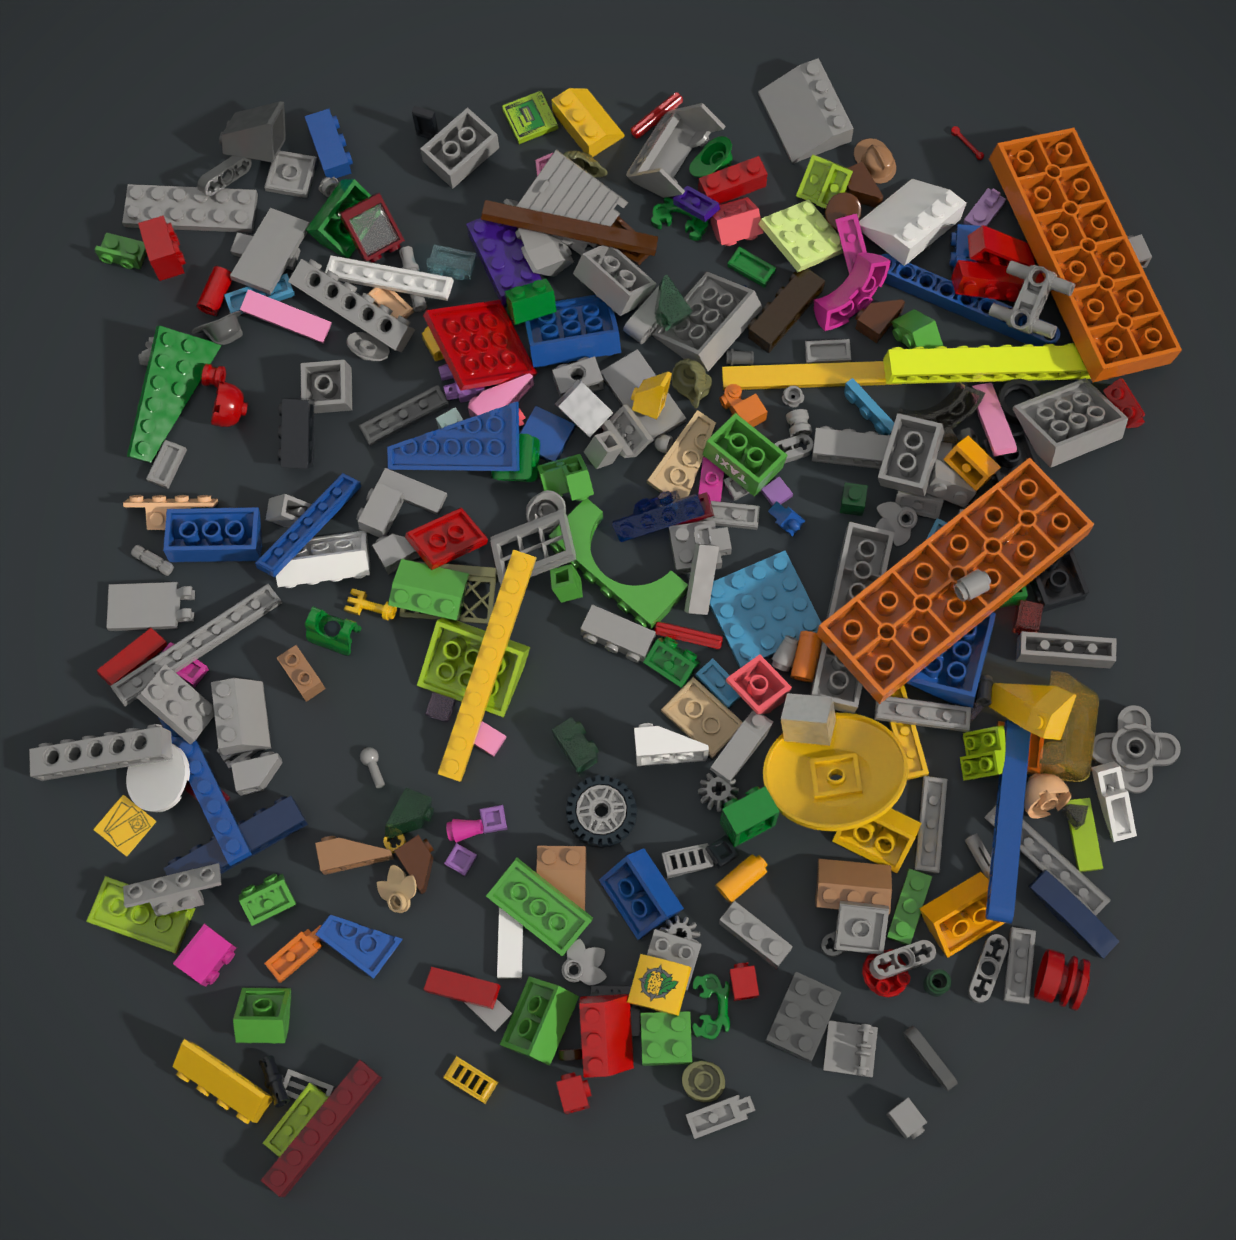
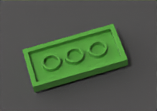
M518 858L513 861L486 895L487 898L561 956L566 953L593 919L592 916Z

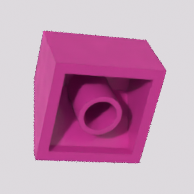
M204 924L173 964L206 987L208 984L211 985L220 975L218 971L221 967L231 962L235 956L234 951L236 947Z

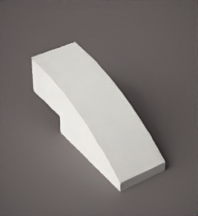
M1114 761L1091 767L1098 799L1112 841L1116 842L1137 836L1129 793L1124 787L1121 767Z

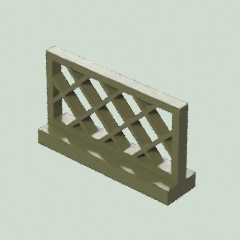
M453 564L440 566L469 573L468 581L476 582L472 586L469 582L467 583L470 588L466 590L465 596L473 591L480 600L470 609L463 602V606L467 611L457 621L488 624L494 607L497 569ZM480 583H490V592L481 598L474 588ZM489 597V603L487 605L485 600ZM481 603L488 609L487 619L477 618L472 612ZM400 608L399 617L427 620H439L442 618L429 614H419L420 612L407 613L406 609ZM470 613L474 618L466 616Z

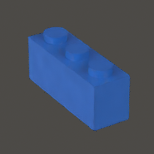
M326 109L305 116L325 177L339 178L351 174L349 165L353 164L349 151H344L343 147L347 145L343 133L338 134L337 132L340 125L336 115L332 116L330 109Z

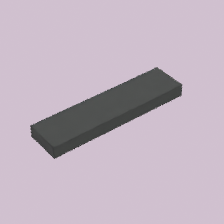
M436 385L360 424L359 428L369 446H372L448 407L449 403L439 385Z

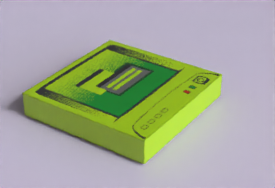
M542 91L502 106V110L518 144L558 129V124Z

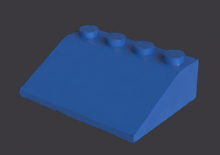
M596 295L555 301L557 312L525 322L533 368L568 363L584 357L610 356L621 353L619 330L614 311Z
M991 613L907 683L947 702L973 708L996 613Z

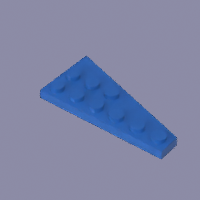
M519 401L388 446V469L520 471Z

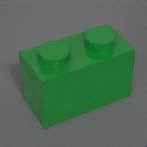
M547 279L536 280L533 283L517 286L505 291L508 313L515 325L557 312L554 290Z

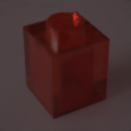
M1020 600L1016 606L1012 633H1017L1018 636L1021 632L1038 633L1044 604Z

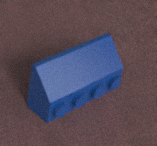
M259 507L167 509L163 551L169 562L258 561L261 557L262 533Z

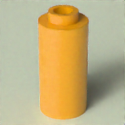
M751 854L715 886L720 894L731 904L767 873L766 867L768 865L760 855L754 856Z

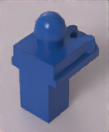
M777 501L768 511L777 519L775 523L791 536L805 522L790 507L785 508Z

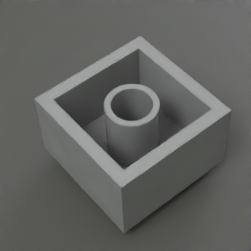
M345 360L301 363V398L315 399L314 413L352 411V367Z

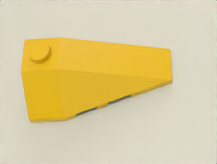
M993 683L989 707L1041 738L1061 740L1076 694L1058 686Z

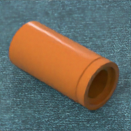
M800 631L790 675L791 678L803 682L814 681L822 640L817 636V633Z

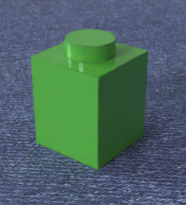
M572 564L550 570L552 590L561 603L583 597L581 577Z

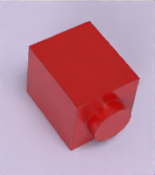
M748 963L735 964L734 969L729 971L733 1000L740 1001L758 998L759 991L755 967L748 966Z

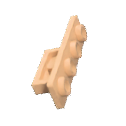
M132 495L123 502V507H145L147 530H165L167 509L215 507L218 504V499H211V495L197 496V499H189L188 495H177L175 499H166L165 495H154L152 499H143V495Z

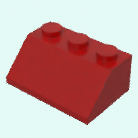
M629 994L580 996L584 1078L607 1077L634 1068L630 1003L627 1002Z

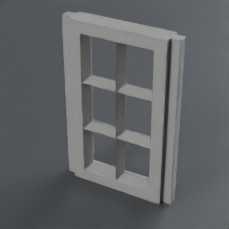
M564 509L490 537L500 585L506 572L504 561L511 558V555L503 557L501 546L515 540L518 542L519 552L528 553L542 547L544 559L535 562L530 577L576 560L568 517ZM560 524L562 535L545 541L543 530ZM539 532L541 543L524 549L522 538ZM563 539L565 551L549 557L546 545Z

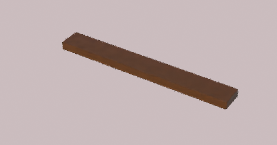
M485 200L481 220L651 256H655L658 236L488 200Z

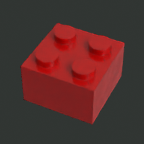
M164 215L138 223L149 261L159 281L184 274L183 265L186 264L182 251H180V242L172 223H167Z

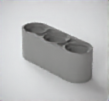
M660 284L626 322L623 331L640 344H643L675 309L681 296L665 284Z

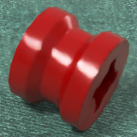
M205 364L202 372V385H214L217 388L219 381L225 382L226 368L224 366L213 367L212 364Z

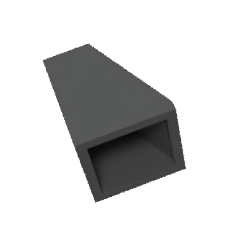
M279 101L235 112L231 120H228L224 132L220 133L219 143L222 145L223 154L274 162L286 140L284 102Z

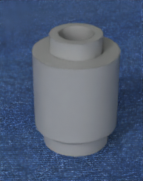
M977 569L957 580L953 588L957 597L962 602L965 600L970 601L990 590L989 584H991V579L985 571L982 572Z

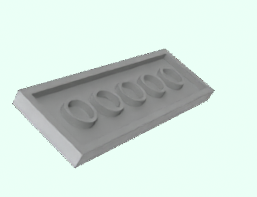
M128 184L122 224L124 227L139 228L138 223L164 215L166 222H171L176 230L253 233L258 193L257 190L223 188L216 194L207 196L199 191L198 187Z

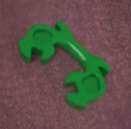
M665 197L664 203L654 206L651 224L657 229H662L661 222H666L668 227L671 225L672 214L670 213L672 212L688 215L693 219L688 220L685 224V232L692 231L689 234L691 240H701L702 235L708 229V221L704 222L675 206L671 198Z
M707 974L702 977L696 976L693 981V990L701 986L704 992L699 997L703 999L710 998L712 993L717 995L718 1016L713 1021L709 1015H701L699 1019L703 1020V1025L698 1027L694 1023L693 1033L696 1037L714 1040L719 1035L722 1025L725 1028V1033L730 1028L728 1017L730 985L726 981L725 987L722 988L720 980L714 974Z

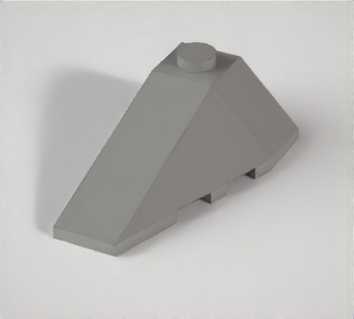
M511 199L504 200V203L507 205L517 206L519 203ZM518 228V231L515 232L517 238L523 241L524 246L521 250L533 273L555 277L574 263L570 256L572 253L569 247L554 235Z

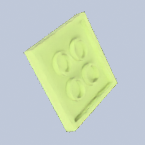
M810 200L761 218L758 224L797 272L843 253L838 233Z

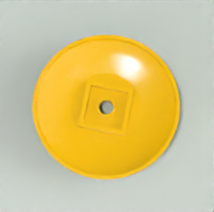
M835 713L836 722L830 746L784 741L782 733L769 749L763 767L764 785L780 813L796 824L821 831L854 829L871 823L884 815L902 795L908 778V763L905 750L899 739L886 726L862 715ZM833 775L842 776L839 780L830 779Z

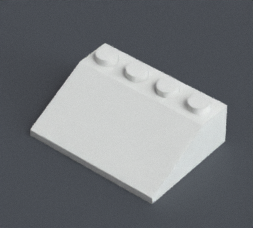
M911 179L862 218L859 224L863 234L905 266L961 220L966 202L949 189Z

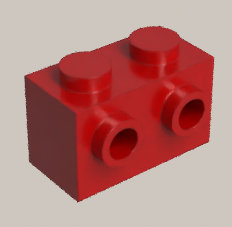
M575 1072L560 1076L561 1081L556 1083L564 1113L570 1114L590 1108L587 1097L592 1096L588 1080L583 1081L581 1075L576 1076Z

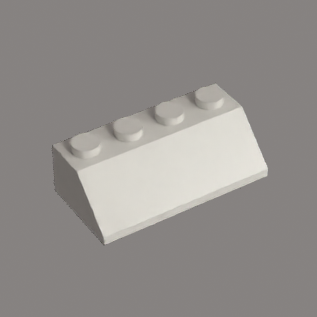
M357 531L313 537L276 575L278 587L292 588L298 584L307 583L314 585L320 581L330 580L336 582L343 578L353 577L358 579L370 575L367 532Z

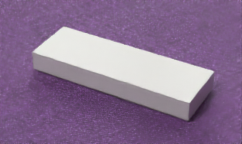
M499 907L497 978L522 979L523 925Z

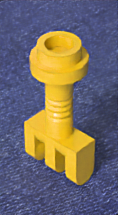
M351 589L350 594L356 596L357 599L348 597L347 602L354 605V607L345 605V612L360 616L362 609L382 614V619L384 620L394 619L397 607L389 606L388 601L385 605L367 601L366 592Z

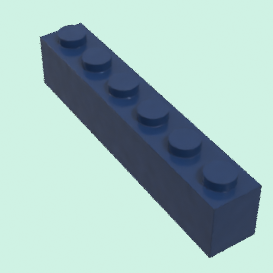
M287 796L277 799L274 802V806L256 811L251 819L237 822L252 855L230 866L214 835L210 842L193 847L189 850L190 853L182 858L179 856L170 860L168 866L163 869L166 875H171L219 863L220 873L223 874L307 826L308 823L293 797L289 796L287 798Z

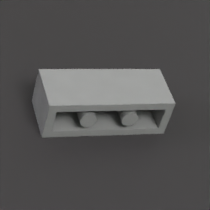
M591 605L580 629L581 636H584L583 639L591 644L600 643L604 645L606 650L612 653L621 652L626 655L627 659L637 663L638 661L643 662L656 639L655 631L595 605Z
M736 901L732 903L719 920V925L775 969L779 967L793 947Z

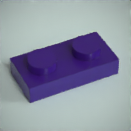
M688 185L683 189L685 191L683 195H677L673 198L675 206L704 222L720 210L717 201Z

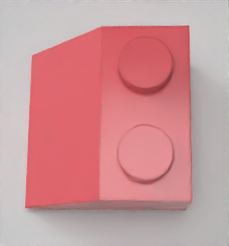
M748 197L719 205L720 210L710 218L716 239L721 245L731 246L739 240H752L757 238V235L764 234L763 229L758 225L761 220L759 208Z
M760 654L725 680L757 714L770 713L785 702L787 693L792 688Z

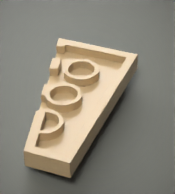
M697 410L646 483L673 502L687 499L702 462L706 441L711 437L716 422Z

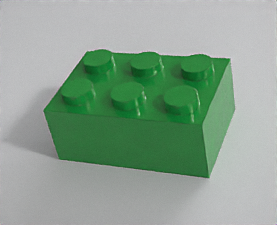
M758 786L745 793L746 797L740 800L733 798L724 804L725 808L722 809L720 824L734 847L776 826L780 811L766 786L761 789Z

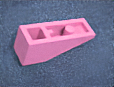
M529 373L482 391L479 396L476 395L470 400L468 404L469 416H478L496 408L518 402L533 387V376Z

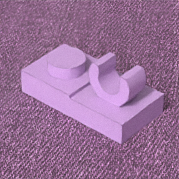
M988 188L966 216L963 224L984 225L988 227L1005 204L1006 199L1000 196L1001 193L994 188L992 190Z

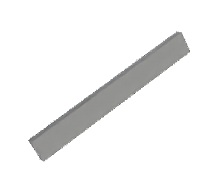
M266 584L111 685L112 690L122 704L127 706L137 699L136 697L164 664L177 673L282 604L281 599L271 586Z

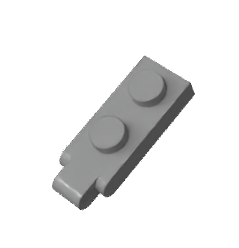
M736 1095L685 1116L694 1139L748 1119L746 1114L755 1111L750 1096L740 1099V1096Z

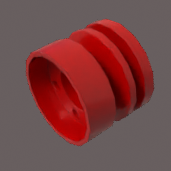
M1047 949L1042 957L1037 973L1034 998L1052 1003L1056 995L1059 994V1005L1061 1007H1065L1069 1001V1008L1077 1011L1088 990L1090 961L1082 959L1078 964V958L1072 956L1068 964L1065 965L1064 953Z

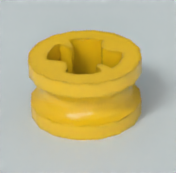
M392 830L385 835L383 843L386 849L395 853L394 850L405 844L406 839L401 832ZM393 836H397L398 840L401 841L399 846L396 844V848H392L391 843H389V839H393Z

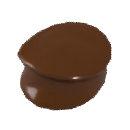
M847 192L838 193L829 200L825 210V218L831 227L838 231L835 219L857 213L859 220L861 217V203L853 194Z

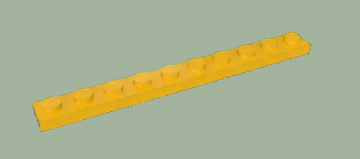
M516 550L512 552L438 771L439 775L459 782L462 781L537 557Z

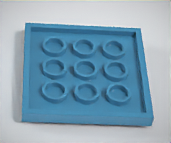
M782 551L713 581L709 606L739 668L746 665L759 654L764 659L773 656L786 635L799 640L800 631L815 633L818 631L821 621L786 551Z

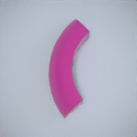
M857 253L854 267L843 284L829 295L814 300L815 317L824 331L848 323L850 317L862 308L866 309L873 301L871 297L879 286L882 287L886 279L890 260L873 253Z

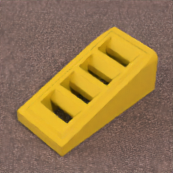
M457 1056L443 1077L484 1104H486L498 1084L497 1081ZM462 1065V1071L460 1072L457 1079H454L452 1076L454 1075L458 1066ZM470 1070L472 1073L465 1084L460 1083L466 1072ZM478 1075L480 1078L474 1088H468L475 1076ZM485 1080L488 1083L481 1095H479L477 1091Z

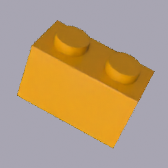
M969 435L956 444L943 459L975 491L986 484L1001 468Z

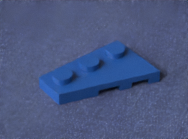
M329 915L315 933V936L372 979L375 978L403 940L334 915Z

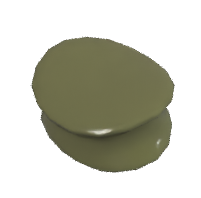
M696 1061L688 1065L684 1070L682 1085L687 1095L695 1101L711 1102L718 1099L723 1093L725 1077L722 1070L714 1063Z

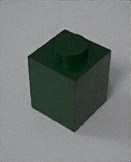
M845 482L842 491L840 513L862 516L868 485Z

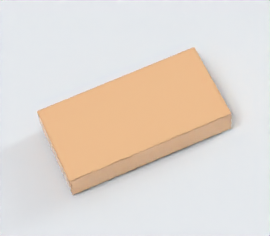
M374 288L368 293L369 296L375 299L374 304L379 307L381 304L393 310L391 314L396 318L399 315L408 318L414 312L413 308L395 291Z

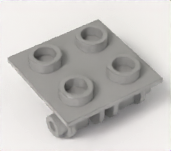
M655 929L647 955L691 967L686 990H688L701 943Z
M829 1021L823 1070L873 1077L878 1027H871L872 1025L868 1024L857 1025Z

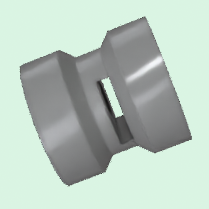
M797 409L786 414L787 423L790 424V437L802 434L809 436L812 434L811 425L808 424L809 415L806 409Z

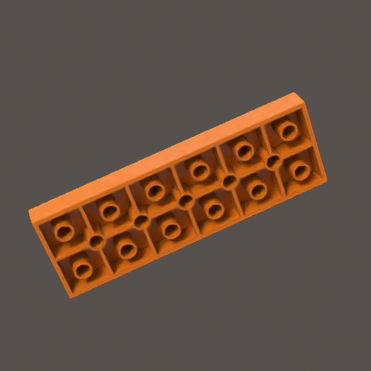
M1075 127L997 143L989 160L1038 266L1055 272L1059 278L1075 283L1071 296L1054 290L1050 292L1092 382L1171 364L1182 349Z
M1028 458L821 623L818 627L817 636L871 696L881 704L1090 533L1094 523L1031 458ZM977 569L982 572L985 571L991 579V584H989L990 590L970 601L965 600L962 602L957 597L953 585L957 583V580Z

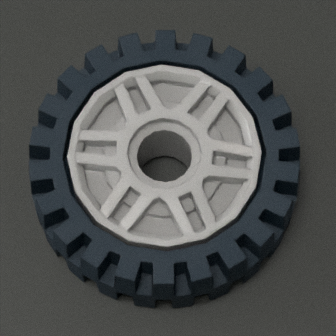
M596 775L594 778L589 777L584 782L581 781L572 790L567 801L566 817L570 829L581 842L591 847H612L614 844L621 843L624 838L626 839L633 830L637 817V806L635 798L626 784L621 783L617 778L613 779L607 775L605 777ZM598 807H605L608 809V813L603 817H599L595 814V810Z

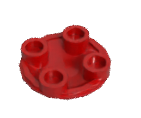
M893 949L884 950V953L892 951ZM880 954L868 955L863 963L862 974L870 990L883 997H893L903 992L910 982L908 971L886 979H877L871 974L869 966L871 961ZM898 954V955H897V960H898V962H899L901 965L906 966V964L903 962V960L899 957V954ZM891 962L885 965L879 964L878 968L885 970L891 966Z

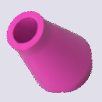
M452 819L451 822H447L448 839L450 841L455 840L457 843L472 836L483 834L481 819Z

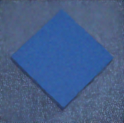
M535 406L520 434H529L532 437L538 438L540 440V458L553 462L559 459L576 425Z

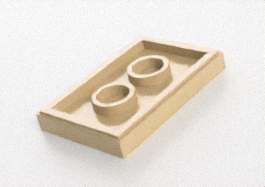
M694 677L661 709V712L689 738L708 745V755L712 759L731 740L743 723Z

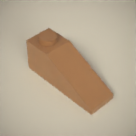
M335 836L324 837L321 839V842L315 843L320 871L324 875L394 859V854L391 850L347 839L335 838Z

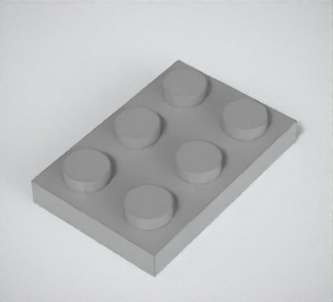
M166 664L157 671L136 697L189 744H192L215 715L214 706Z

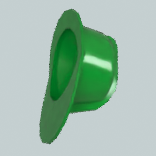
M719 136L709 141L690 164L689 170L691 175L703 177L730 167L733 160L731 140L725 136Z

